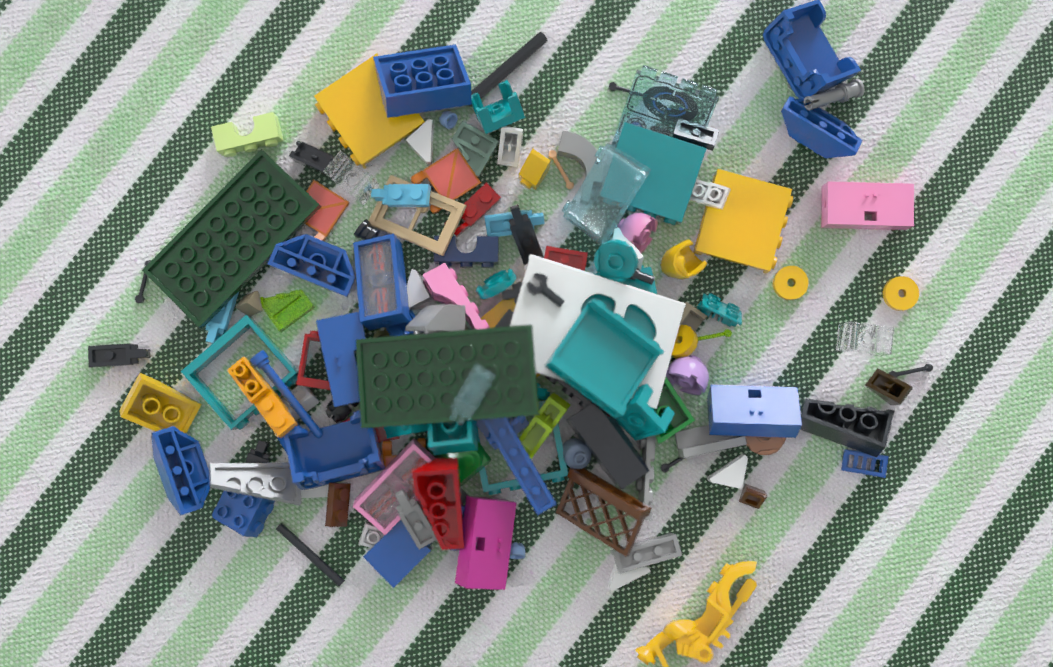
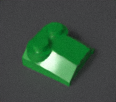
M479 441L478 450L438 454L439 458L458 457L460 486H463L492 461Z

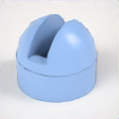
M447 110L443 111L441 117H439L440 124L447 129H452L458 120L455 113Z
M513 542L511 544V559L525 558V547L522 543Z

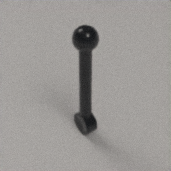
M615 82L609 84L610 91L632 92V89L617 86ZM637 90L633 91L635 95L643 96L644 94L641 91H638L637 94L635 93Z
M145 261L144 266L146 267L151 261ZM145 273L139 294L135 296L137 303L144 302L143 293L148 277Z
M928 363L924 367L900 372L891 371L888 374L897 378V376L921 371L931 372L933 366Z
M678 457L669 464H662L661 471L667 473L670 467L685 458Z

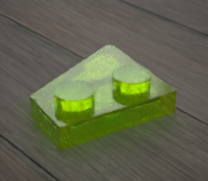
M302 289L294 290L290 293L275 294V296L267 298L260 297L263 310L281 333L315 308Z

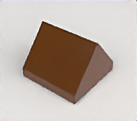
M744 484L739 502L759 509L766 500L767 494L764 490Z

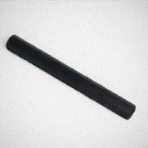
M542 32L537 33L471 90V95L478 93L482 99L548 41L545 34Z

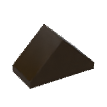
M878 368L865 384L867 388L890 405H901L913 389L911 385Z

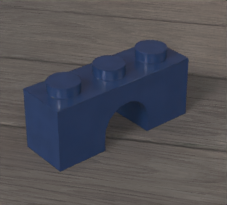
M434 236V240L438 241L440 236ZM453 236L444 256L434 253V263L439 264V266L446 263L448 268H451L452 264H460V268H473V265H481V268H494V265H499V237L477 236L476 248L470 253H462L457 249L456 236Z

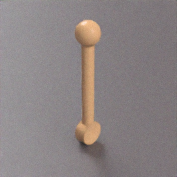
M551 150L548 154L549 158L553 159L566 182V188L569 190L573 189L574 183L568 179L557 159L556 151Z

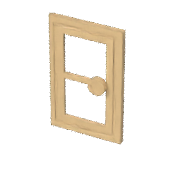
M390 175L386 185L412 183ZM430 191L429 204L451 212L438 241L412 231L420 213H426L429 207H416L417 211L407 229L383 219L389 206L383 205L382 201H378L369 221L373 227H377L389 234H395L396 237L444 256L467 206Z

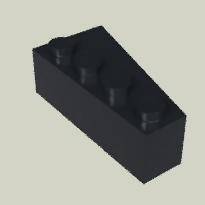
M806 398L800 407L802 422L800 430L877 458L886 448L895 410L887 409L886 411L876 410L874 407L859 408L851 404H845L844 406L837 405L834 402Z

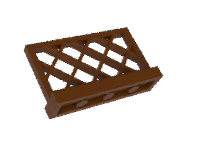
M571 468L567 475L569 481L556 513L625 557L629 556L644 519L649 516L652 508L585 468ZM575 483L580 485L583 495L575 497L573 491ZM595 494L598 496L600 506L593 507L589 495ZM584 497L588 509L580 512L576 499ZM567 502H572L575 514H569L564 511ZM608 505L616 507L617 517L610 518L607 509ZM602 508L605 517L604 521H597L595 509ZM589 512L593 524H585L581 514ZM626 516H631L637 520L634 528L628 529L625 520ZM620 519L623 528L622 532L615 533L612 524L613 520ZM607 523L610 532L609 536L601 533L600 524ZM625 534L627 540L625 548L619 545L618 535Z

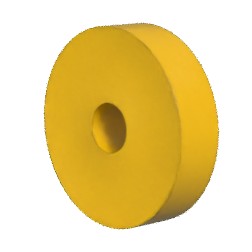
M786 266L780 269L773 278L774 291L785 300L800 298L808 289V277L797 266ZM789 279L793 280V287L787 284Z
M895 277L885 284L883 299L893 310H907L917 303L919 288L908 277ZM899 290L903 291V297H900L898 295Z
M679 325L671 357L675 359L687 357L696 349L698 336L690 326Z

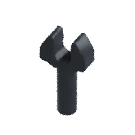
M535 273L533 277L540 282V286L535 287L530 282L526 283L529 293L533 296L542 293L560 308L565 300L547 287V276Z

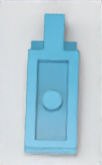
M429 184L384 185V189H372L371 198H374L375 201H382L383 205H388L389 207H429L431 186Z
M521 210L522 215H528L533 228L535 225L545 224L543 213L532 214V210ZM511 212L484 216L487 236L501 237L513 235L509 220L513 219Z
M239 292L206 324L205 330L208 331L206 342L213 344L228 329Z

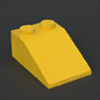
M139 373L119 411L122 418L155 432L174 426L178 430L187 433L201 407V403L156 379Z

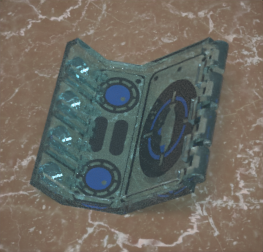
M643 65L642 70L637 69L611 147L616 149L625 122L673 137L678 118L708 126L719 98L715 96L717 89L702 85L701 90H697L699 83L682 78L679 84L676 83L678 76L662 71L659 77L656 76L658 69Z

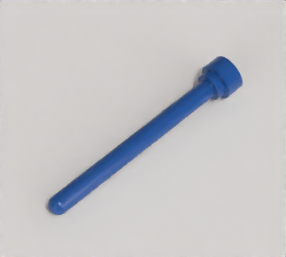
M262 350L250 359L252 365L264 371L316 438L322 437V430L269 365V356L266 352Z

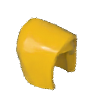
M686 239L665 252L660 266L662 272L668 277L684 280L701 272L706 267L707 262H702L692 252L689 246L693 245V242Z

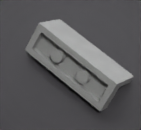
M709 425L678 431L674 434L679 458H687L747 445L745 436L709 435Z
M673 533L634 543L630 555L627 557L614 549L610 550L611 555L614 556L619 574L682 556L677 535Z

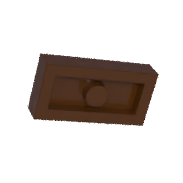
M329 482L325 526L347 527L351 483Z

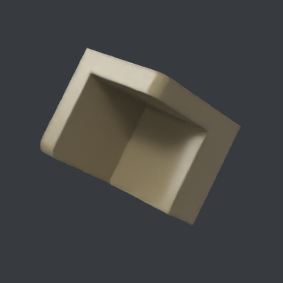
M685 302L686 305L680 325H688L696 331L707 316L688 302Z

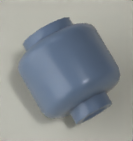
M571 438L563 444V458L567 466L574 469H582L590 463L591 452L580 439Z

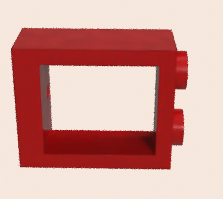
M310 330V334L304 335L296 385L330 390L328 381L304 377L310 341L320 342L318 331Z

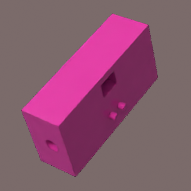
M466 496L463 518L464 549H459L455 578L456 584L472 589L505 590L517 502L499 498Z

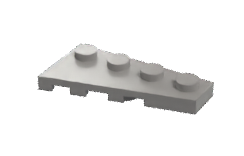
M655 435L639 440V446L642 447L641 458L650 471L636 480V490L639 491L637 500L647 506L653 502L652 488H649V483L652 484L654 480V467L650 466V462L655 460ZM650 513L644 520L652 521L653 513Z
M210 463V488L298 506L302 503L301 489L293 484L289 463Z

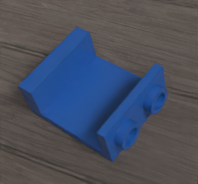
M400 519L363 558L394 588L432 550V547L428 544L418 549Z

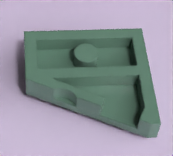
M464 121L461 122L452 138V141L475 175L480 178L499 141Z

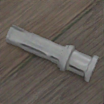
M853 79L848 84H838L835 89L807 96L804 98V104L811 102V104L806 105L805 108L812 110L836 101L847 102L851 97L859 98L864 94L863 82L860 79Z

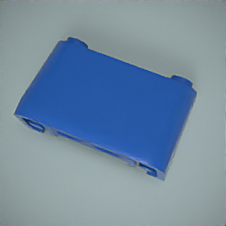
M814 0L783 10L763 33L768 49L794 94L803 101L805 97L823 93L854 77L861 71L857 62L852 57H845L839 60L824 35L820 25L825 21L826 11L820 0Z
M360 410L353 412L350 421L320 428L323 432L320 438H316L311 431L303 429L302 426H295L284 436L293 484L301 490L313 489L329 485V482H340L385 469L375 428H361Z

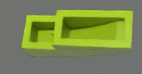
M554 392L539 410V415L534 416L519 438L530 459L534 457L571 406V404Z

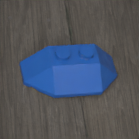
M789 96L781 112L791 138L824 158L856 155L863 140L857 137L855 132L845 122L820 107L807 110L805 106L811 104V102L804 104L803 100Z
M307 234L276 244L268 261L270 266L348 297L356 279L346 250Z
M174 426L151 433L153 458L167 498L180 516L201 509L210 490L209 469L199 441Z

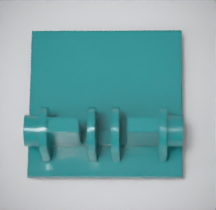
M703 293L702 302L700 301L697 306L698 310L708 317L712 313V319L718 314L717 321L719 322L722 318L721 323L729 327H736L737 324H742V311H740L738 306L732 303H723L714 294L709 293L707 295Z

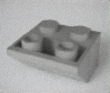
M443 304L425 306L406 326L405 331H414V334L465 330L466 305Z

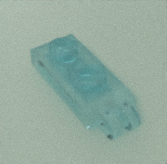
M475 364L451 405L450 409L453 410L450 419L455 421L458 414H460L461 417L457 424L461 426L466 418L471 420L496 375Z

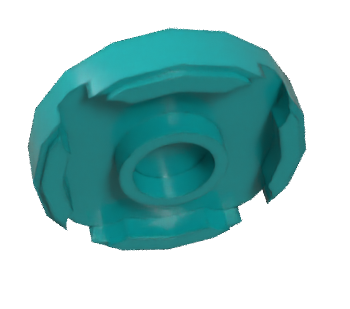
M618 239L608 240L601 244L595 253V269L604 278L616 282H624L637 269V253L625 241Z
M508 269V272L501 270L486 278L484 281L485 285L482 287L478 285L476 292L480 299L491 298L510 287L517 277L512 269Z

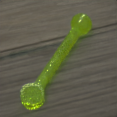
M726 329L724 332L699 336L698 341L722 336L730 337L732 331Z

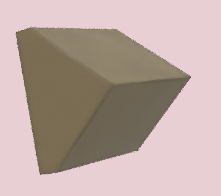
M254 291L243 296L235 308L249 316L262 312L259 292Z

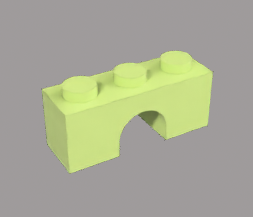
M274 112L254 116V129L246 136L239 135L238 128L233 122L212 126L216 151L224 157H233L237 155V152H254L258 150V147L277 146L278 142H283L278 117Z

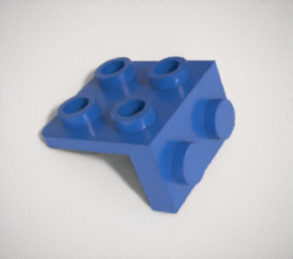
M224 490L213 511L212 517L242 536L258 537L264 529V523L268 515L273 511L275 501Z

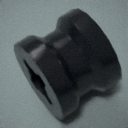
M366 219L358 226L354 236L362 240L376 238L380 233V229L373 227L371 222Z

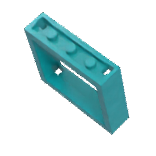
M249 315L241 318L180 371L231 430L243 429L249 424L248 419L254 414L256 416L259 415L260 412L253 404L235 419L197 374L245 332L252 328L289 371L281 379L286 386L291 387L297 382L299 372L252 316ZM276 386L272 387L280 397L282 394L279 392Z
M546 400L539 402V410L544 405ZM559 424L556 425L553 433L561 470L540 474L543 481L552 479V483L564 481V476L568 475L567 465L563 458L564 450ZM477 427V440L481 444L479 430ZM486 467L479 471L483 492H488L489 495L499 494L501 489L508 487L510 491L522 489L517 479L489 484Z

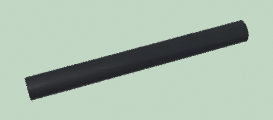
M283 523L278 525L276 530L338 587L341 586L345 580Z

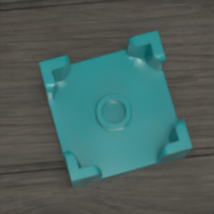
M508 80L498 84L503 99L485 107L478 93L471 95L473 110L485 134L525 118L516 92L513 93Z
M648 384L639 386L634 397L625 406L627 410L623 416L616 418L617 422L635 441L664 433L675 414L670 407H666L661 418L647 404L653 394V389Z

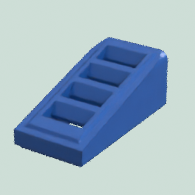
M844 449L841 470L886 478L889 456L879 455L876 458L860 451ZM850 455H854L853 467H848ZM859 456L863 457L861 469L857 468ZM867 458H872L870 470H866ZM876 459H880L879 472L875 471Z

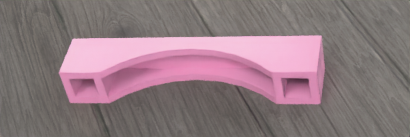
M446 263L423 274V283L435 301L443 304L466 305L465 320L471 329L490 328L485 319L481 320L476 304L474 302L470 303L467 298V290L463 285L460 286L458 284L455 271L452 268L449 269Z

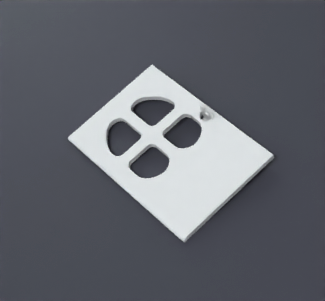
M530 254L510 326L533 325L536 373L562 380L544 365L581 313L584 301L591 295H604L614 300L615 307L613 313H617L624 318L627 306L635 305L649 316L655 327V337L653 340L665 352L658 356L639 386L648 384L653 389V394L647 404L651 408L657 409L686 304ZM535 273L547 276V287L565 300L560 308L542 293L535 294L534 296L529 293L526 283L530 282L535 287L540 286V282L533 277Z

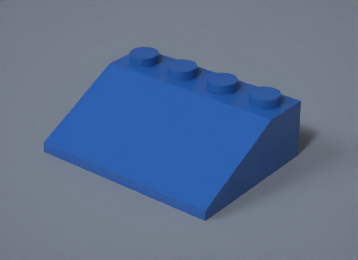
M456 44L373 57L387 118L471 105V82Z

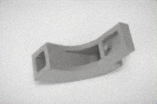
M563 130L557 155L573 159L583 167L586 181L581 204L589 205L590 199H595L597 188L593 187V185L602 187L604 168L601 157L596 148L587 139L576 133Z

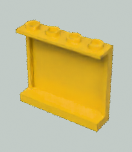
M377 53L314 95L318 101L314 105L321 115L327 114L329 120L326 122L332 131L338 130L341 135L338 138L345 149L348 147L351 149L353 154L350 157L357 166L361 164L364 169L367 168V163L425 123L419 113L387 118L373 60L374 56H379Z
M717 169L712 183L728 187L731 190L723 209L705 206L693 253L697 255L705 254L763 270V273L770 272L771 269L775 268L777 257H775L776 248L779 249L782 243L781 230L786 227L788 216L785 215L787 208L790 209L793 202V196H791L792 189Z

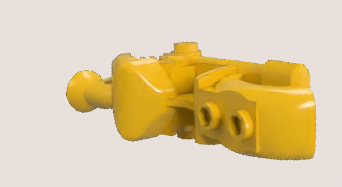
M743 561L730 565L726 563L719 573L722 577L718 583L713 581L707 590L710 594L706 598V609L703 615L694 621L676 619L668 622L663 631L653 637L645 646L635 649L639 653L637 658L646 665L649 662L655 665V657L658 656L662 666L669 667L662 650L676 640L677 654L698 659L702 663L710 662L713 658V652L709 645L713 644L720 649L724 647L718 641V638L721 635L726 636L728 639L730 638L726 628L734 622L731 618L742 602H747L756 589L757 583L751 578L747 579L736 594L737 599L732 606L729 600L730 587L738 577L752 574L756 569V562Z

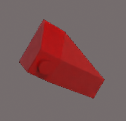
M458 457L434 459L412 470L414 493L423 507V512L432 526L441 549H464Z

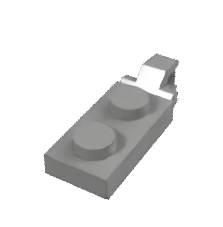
M403 489L396 492V498L400 505L396 506L398 515L418 549L436 541L432 526L418 501L414 497L409 499Z

